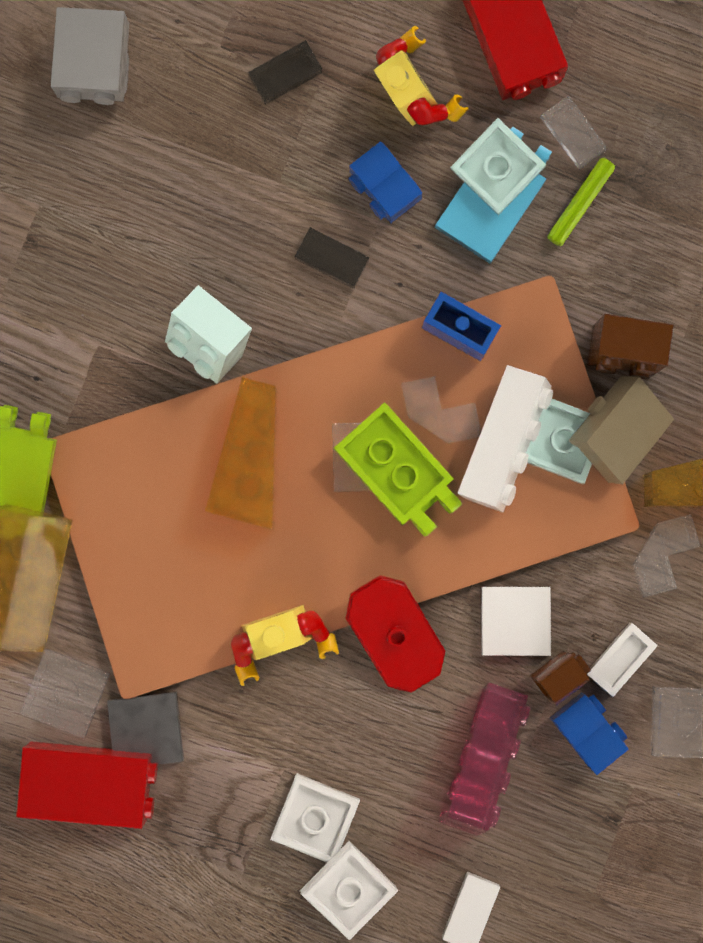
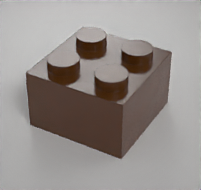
M604 314L593 325L587 365L596 366L595 371L600 373L615 374L616 370L628 371L629 376L649 379L650 375H655L668 366L674 325Z

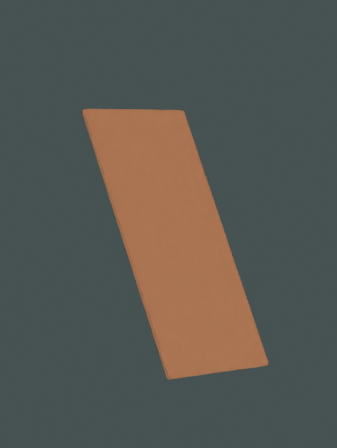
M546 276L463 303L501 325L481 362L422 329L426 316L53 437L52 439H56L57 442L51 476L121 697L130 699L236 664L231 641L235 635L243 632L241 625L304 605L305 611L312 610L318 613L329 632L350 626L345 619L350 593L379 575L404 581L416 602L420 603L636 531L639 528V521L625 482L623 485L608 483L593 464L585 484L582 485L527 463L523 473H518L514 483V486H516L515 497L509 506L506 505L504 512L466 500L458 494L507 365L546 377L552 385V399L589 413L588 408L596 399L555 279L552 276ZM384 402L454 478L447 487L462 502V505L450 514L442 507L438 500L424 513L437 527L425 537L418 531L410 519L404 525H401L333 449Z

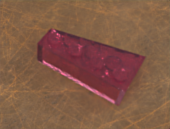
M490 682L483 687L469 728V733L472 734L471 740L465 742L459 758V766L462 767L461 773H456L448 791L449 800H452L448 812L442 810L439 823L476 836L488 832L490 827L495 828L501 812V807L496 806L499 794H505L510 782L511 773L506 772L510 759L515 760L521 740L516 739L519 726H525L530 713V707L525 706L528 699L527 695Z

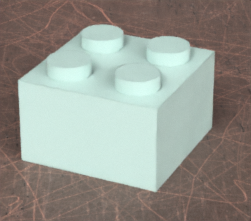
M198 285L171 313L165 343H167L168 348L173 354L180 358L184 357L192 363L199 375L206 379L210 378L217 384L243 356L252 328Z

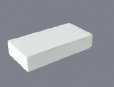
M629 622L590 667L591 671L587 675L610 696L614 697L658 645L633 623Z
M467 871L442 934V940L449 943H479L498 895L499 884Z

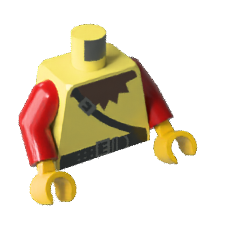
M413 26L400 38L378 50L376 60L379 66L374 69V72L397 109L412 126L416 123L422 126L444 121L447 118L452 122H457L468 111L469 107L464 108L458 104L463 98L457 94L446 105L438 104L406 54L413 53L426 42V39L421 41L415 36L414 32L419 29L417 26Z
M304 605L241 625L243 632L235 635L231 641V648L236 663L234 669L241 686H245L244 681L248 678L255 677L256 681L260 678L252 658L255 660L262 659L301 646L311 639H314L317 643L319 658L325 659V653L329 651L335 652L336 655L339 654L335 634L329 633L318 613L312 610L305 611Z

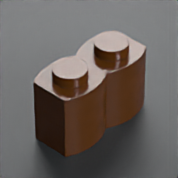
M562 651L532 673L530 677L547 700L557 706L590 681L587 673L591 669L579 654L576 655L574 652L570 654L569 652Z

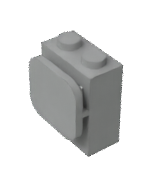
M57 7L51 88L57 98L68 103H79L81 99L94 100V102L102 105H112L114 101L124 102L129 70V55L127 52L129 22L124 11Z

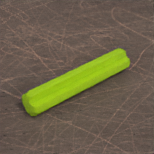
M601 158L549 232L547 238L555 245L562 246L614 171L615 165L608 159Z

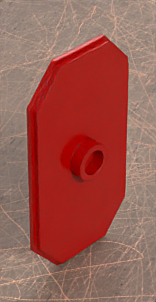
M379 575L350 593L345 619L387 687L412 693L441 674L446 651L404 581Z

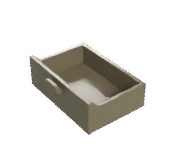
M621 376L604 398L599 396L590 405L588 411L591 414L569 439V442L582 451L608 483L623 485L674 421V418L640 377Z

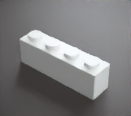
M507 365L458 491V494L463 498L500 512H504L506 505L509 506L512 503L516 493L514 483L518 473H523L528 462L527 449L530 442L536 440L540 431L541 422H539L542 410L549 407L553 397L552 385L546 377Z

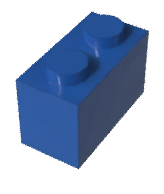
M440 292L423 322L422 329L481 362L501 325Z

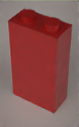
M462 0L502 101L511 97L513 100H519L528 96L532 89L540 86L548 89L562 82V78H564L568 69V63L542 0Z
M31 741L22 750L16 817L142 829L147 818L152 819L154 798L149 797L150 784L156 783L158 764L151 763L152 754Z

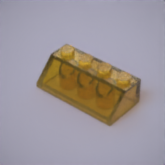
M9 504L0 506V651H45L73 519Z

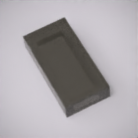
M305 40L249 71L248 74L266 105L320 75L322 67Z
M310 227L295 255V260L355 289L369 262V257Z

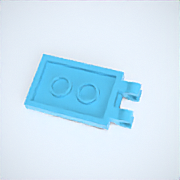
M512 127L510 130L522 140L524 133ZM542 145L535 152L545 164L552 153ZM538 174L500 215L494 212L464 182L436 223L435 228L491 264L545 183L546 178Z

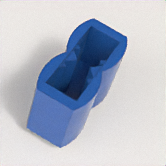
M381 141L349 165L352 175L348 178L350 183L359 194L365 192L371 198L372 202L369 203V206L380 220L385 217L392 223L422 200V191Z
M581 692L552 715L550 719L590 770L598 775L629 750L623 742L628 737L616 722L610 725L602 715L606 709L594 695L588 698Z

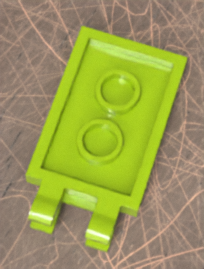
M385 402L333 448L401 525H404L410 519L424 537L428 536L437 527L424 513L437 500L449 514L462 505V502L447 487L454 478Z
M10 405L0 406V533L37 540L40 537L57 442L56 439L47 438L51 414L43 412L32 413L30 430L15 427L18 407Z

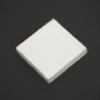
M481 587V655L551 656L550 587Z
M296 773L270 840L327 863L341 849L360 799Z
M348 841L300 892L310 904L350 940L398 892V889L367 857Z

